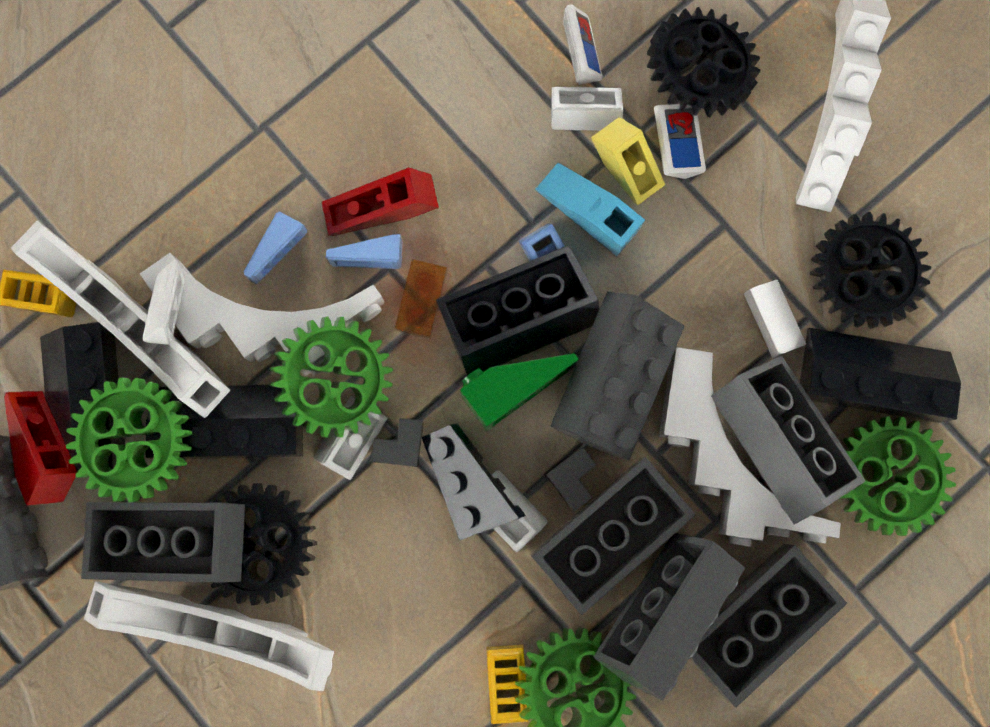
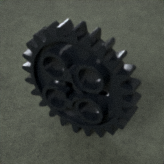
M697 7L691 16L685 8L679 17L672 13L667 22L662 21L650 40L651 45L647 55L651 58L647 68L655 69L650 79L651 81L662 82L657 90L659 93L665 91L671 93L667 101L668 103L676 99L681 101V111L687 105L692 106L694 116H697L701 109L705 110L707 117H711L716 110L723 116L729 108L734 111L741 102L744 103L758 83L755 78L761 69L755 67V65L760 60V56L751 54L756 44L744 41L749 35L748 31L742 33L736 31L739 22L736 21L731 25L726 23L727 14H723L720 19H716L714 9H710L707 16H703L700 7ZM721 48H724V50H720L719 52H717L713 59L710 60V58L714 55L716 51H718ZM697 64V66L693 69V71H692L691 73H689V74L686 75V76H682V75L685 74L686 72H687V73L690 72V71L692 70V68L694 67V65Z
M867 212L862 216L861 220L857 214H853L848 218V224L842 219L835 224L836 230L830 228L824 233L827 241L821 240L816 244L817 249L822 253L811 257V261L819 264L820 267L813 269L810 275L820 277L821 281L813 286V289H823L825 292L819 299V302L822 303L830 300L833 303L828 311L829 314L841 310V322L854 317V327L862 326L867 320L869 329H874L878 327L879 322L884 327L893 324V318L901 321L906 318L905 311L910 313L918 308L913 300L919 301L925 298L926 295L919 288L929 285L930 280L921 275L931 270V266L921 264L920 260L926 257L928 252H917L916 247L921 243L922 239L918 238L911 241L908 238L912 231L911 227L901 232L898 229L900 219L897 218L892 223L887 224L885 213L881 214L874 221L872 213ZM846 246L852 247L856 251L857 261L848 258L845 253ZM881 246H886L892 251V260L883 256ZM868 265L869 270H883L888 269L890 267H899L901 269V273L897 271L883 270L874 276L872 271H859L850 274H841L839 272V269L841 268L843 270L858 271ZM884 280L893 284L895 289L894 296L884 290ZM848 281H853L857 284L860 290L859 296H854L848 291Z
M253 483L251 491L247 485H239L238 495L234 491L224 492L227 503L245 505L243 536L245 537H243L241 581L212 582L211 587L216 588L224 585L225 588L222 595L224 598L230 597L236 592V603L238 604L245 602L248 596L251 606L260 604L262 597L266 604L275 602V593L280 598L288 596L287 585L293 589L301 585L296 575L306 576L310 573L303 563L314 561L316 558L307 552V547L317 545V541L307 537V534L314 531L316 527L311 525L305 526L304 521L310 516V512L298 513L297 509L302 501L299 499L288 503L290 491L282 490L276 496V485H268L264 491L262 483ZM214 500L212 503H226V502H224V501H222V500ZM250 508L256 514V522L252 528L245 522V514ZM279 527H282L287 532L288 539L283 547L275 540V533ZM259 537L257 540L258 545L266 549L254 550L256 547L255 542L247 538ZM270 551L277 552L280 555H282L284 557L283 562H280L279 559ZM260 560H264L269 567V573L265 579L261 578L257 572V565Z

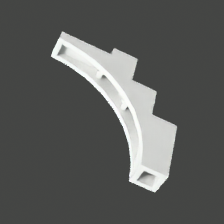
M840 0L835 13L836 39L828 91L814 145L796 195V204L831 212L854 155L858 156L872 124L868 102L882 70L877 52L891 20L885 0Z
M38 220L11 247V250L18 257L52 282L110 331L150 368L179 400L202 417L206 418L231 391L194 351L175 336H173L170 345L144 342L142 338L148 311L133 300L114 279L90 260L85 259Z
M171 253L140 273L153 292L155 279L159 272L172 260L178 261L185 281L175 325L188 344L197 349L200 347L208 348L221 339L222 335L220 333L226 331L242 356L250 362L255 360L261 362L269 358L276 352L275 346L279 343L287 353L289 349L282 340L289 338L296 341L297 338L293 329L297 327L307 333V321L314 320L320 328L322 317L328 316L332 326H334L337 317H344L345 328H347L352 321L359 322L362 319L364 322L371 320L381 312L380 306L385 303L381 294L372 285L349 299L323 308L296 312L261 310L235 303L210 291L198 282ZM313 346L308 354L309 360L314 366H319L324 360V352L319 346ZM305 369L300 371L305 376L310 373L313 376L321 373Z
M676 347L668 367L659 437L668 438L667 444L679 447H690V442H694L688 485L697 486L698 494L720 497V491H724L718 534L729 536L728 543L749 547H751V540L763 541L765 527H767V535L789 538L790 531L804 533L803 540L826 544L827 537L839 538L841 527L839 522L811 515L795 525L792 523L776 496L765 488L742 464L726 438L715 402L711 397L714 394L712 386L713 353Z
M95 581L84 620L97 629L159 639L216 653L268 670L292 680L309 690L324 691L327 677L332 669L334 651L307 638L308 633L290 624L252 619L234 609L196 604L177 594Z

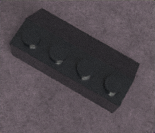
M569 245L436 300L467 376L478 368L484 372L490 367L499 366L593 326L599 312L598 298Z
M99 322L64 326L40 337L45 398L66 445L76 441V436L66 432L68 428H77L79 424L71 417L72 413L83 414L85 411L79 401L88 400L93 402L90 390L98 389L104 392L105 381L115 382L116 385L118 383L119 375L115 336ZM111 414L105 422L108 432L112 429L114 423ZM101 439L98 441V445L101 447L109 444H125V439ZM68 449L71 458L77 455L76 450ZM112 452L109 456L108 464L111 469H114L117 459L114 452ZM74 464L78 472L82 466L81 464Z
M815 328L807 329L800 383L812 401L937 423L957 420L961 380L951 352Z
M228 385L227 387L231 391L206 418L179 400L172 392L168 402L179 401L182 403L176 414L189 416V419L181 424V429L192 431V435L182 438L183 444L192 447L191 451L180 453L182 459L303 456V424L300 426L293 425L296 413L287 416L282 414V411L288 405L287 401L275 402L274 400L277 395L282 393V388L272 387L271 385ZM159 387V391L162 389L170 390L168 387ZM150 412L148 413L146 419V426L149 424L151 419ZM159 432L146 435V441L158 440L161 435ZM149 447L145 452V458L153 459V450Z

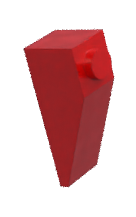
M409 167L322 201L328 236H336L411 219L439 208L432 175Z
M6 392L4 401L15 478L26 505L64 502L76 478L77 470L74 464H69L71 456L43 392Z

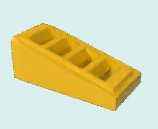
M3 270L0 282V306L71 318L74 316L77 303L43 275ZM18 280H21L18 300H14ZM32 283H34V287H33V291H32V296H31V301L29 302L30 293H31V288H32ZM47 285H49L45 304H43Z
M523 644L486 647L491 724L529 722V720L519 716L527 708V705L516 702L515 698L518 696L497 697V690L519 689V696L525 694V689L515 685L516 681L496 682L497 675L518 674V681L526 680V674L519 669V666H525ZM517 659V666L495 668V661ZM520 704V711L498 712V705Z

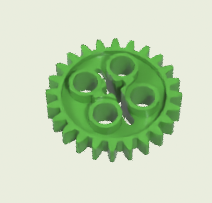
M327 316L321 318L320 328L314 320L307 321V333L299 327L293 329L297 338L296 341L289 338L282 340L289 350L287 353L275 352L274 355L283 362L282 366L271 367V371L280 374V379L270 384L272 387L282 388V393L277 395L274 400L275 402L287 401L288 405L284 408L282 414L287 416L296 413L293 421L294 426H300L307 421V433L313 434L317 427L320 426L321 437L328 438L331 428H333L336 437H343L345 426L351 433L356 434L358 433V421L367 426L371 425L367 415L369 412L377 415L382 413L376 403L377 401L388 402L389 400L381 391L382 388L393 386V383L383 380L384 375L392 372L393 368L382 367L381 362L389 357V353H377L376 350L382 341H368L372 332L371 329H365L358 333V321H352L345 328L344 317H337L334 326H332L331 320ZM315 345L319 346L324 352V360L319 366H314L310 362L308 355L310 349ZM351 351L356 352L360 357V365L355 371L349 370L346 365V356ZM302 369L316 372L333 371V373L338 375L362 377L364 383L361 385L348 382L331 383L330 380L303 377L300 375V371ZM312 382L319 388V397L315 402L309 404L303 396V391L307 384ZM349 387L355 393V401L351 407L345 408L341 403L340 396L344 389Z
M123 377L118 379L117 385L115 382L105 381L104 392L98 389H91L90 392L94 401H79L85 411L83 414L72 413L71 417L79 424L77 428H68L66 431L76 436V441L66 445L67 449H73L77 452V455L69 460V464H81L82 466L75 476L77 478L90 477L85 488H99L98 497L103 498L112 495L114 502L124 501L125 498H127L128 502L140 501L141 496L144 499L153 498L154 488L158 491H166L168 487L165 478L169 480H177L179 478L173 468L175 466L187 465V462L180 457V453L191 451L192 448L182 443V438L192 435V431L181 429V424L185 423L189 416L176 414L182 403L179 401L168 402L172 395L170 390L162 389L159 391L158 383L149 381L146 384L145 379L135 377L132 383L130 379ZM148 409L151 419L149 424L144 427L141 418L143 412ZM111 414L114 423L112 429L108 432L105 422ZM158 432L161 435L158 440L133 441L126 444H109L101 447L98 445V441L101 439L127 438L132 435H150ZM150 447L153 450L154 458L148 466L144 455ZM112 452H114L117 459L114 469H111L108 464V459Z
M890 416L880 418V424L875 419L867 421V430L861 426L854 428L853 431L857 439L852 437L844 438L843 441L849 448L845 451L861 475L862 467L866 462L873 467L874 475L870 481L865 479L866 482L839 498H848L849 503L843 510L845 512L857 510L858 513L855 516L854 522L863 523L868 520L867 530L877 531L881 526L882 535H892L895 529L898 536H907L908 527L912 532L919 533L922 532L921 522L925 525H934L935 522L931 513L944 515L946 512L939 503L952 502L953 500L945 493V488L956 487V483L946 480L947 474L956 471L955 468L946 467L944 461L948 460L952 455L951 453L940 454L938 451L944 441L935 440L931 442L930 438L933 433L931 428L919 433V421L910 422L906 427L905 417L895 418L892 423ZM894 441L898 442L902 448V455L899 459L893 457L891 453V445ZM915 455L918 456L919 460L917 463L905 468L894 476L896 482L884 483L872 496L868 495V491L871 488L882 484L893 476L892 470L904 468L914 459ZM917 471L923 474L925 480L924 486L921 489H918L914 483V475ZM889 492L896 498V506L892 511L888 510L885 505V497Z
M578 627L576 634L570 628H563L562 638L558 633H549L551 644L541 640L537 641V646L540 650L539 654L526 653L532 662L531 666H519V669L527 675L526 680L515 682V685L525 689V694L516 697L515 700L520 704L527 705V708L519 716L525 720L533 719L528 727H626L620 718L622 714H633V711L626 707L625 704L626 701L636 699V696L627 692V687L631 686L630 684L624 682L593 658L604 641H601L602 633L592 631L588 637V631L585 628ZM588 655L591 665L589 670L582 674L580 662L583 657ZM556 671L559 678L558 684L554 689L549 690L546 684L547 677L550 673ZM602 674L604 675L603 681L599 683H592L599 679ZM577 683L583 686L576 690L575 684ZM576 691L577 697L570 696V694ZM600 691H603L605 696L604 703L599 709H596L594 705L595 696ZM553 698H560L553 702L550 707L547 706V702ZM571 707L572 719L567 725L563 726L561 714L566 708Z

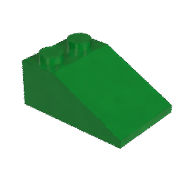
M575 353L490 367L485 372L478 368L462 380L463 388L460 389V394L484 429L489 431L572 370L579 359Z

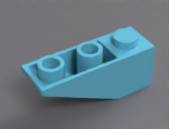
M560 163L555 165L535 189L616 257L638 233L645 221L644 218L618 197Z

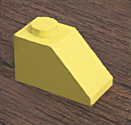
M618 117L591 137L603 164L635 204L639 205L665 185L641 129Z

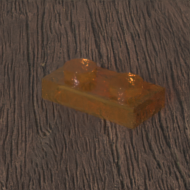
M414 259L411 260L395 324L396 331L431 339L438 310L436 300L441 298L447 267Z

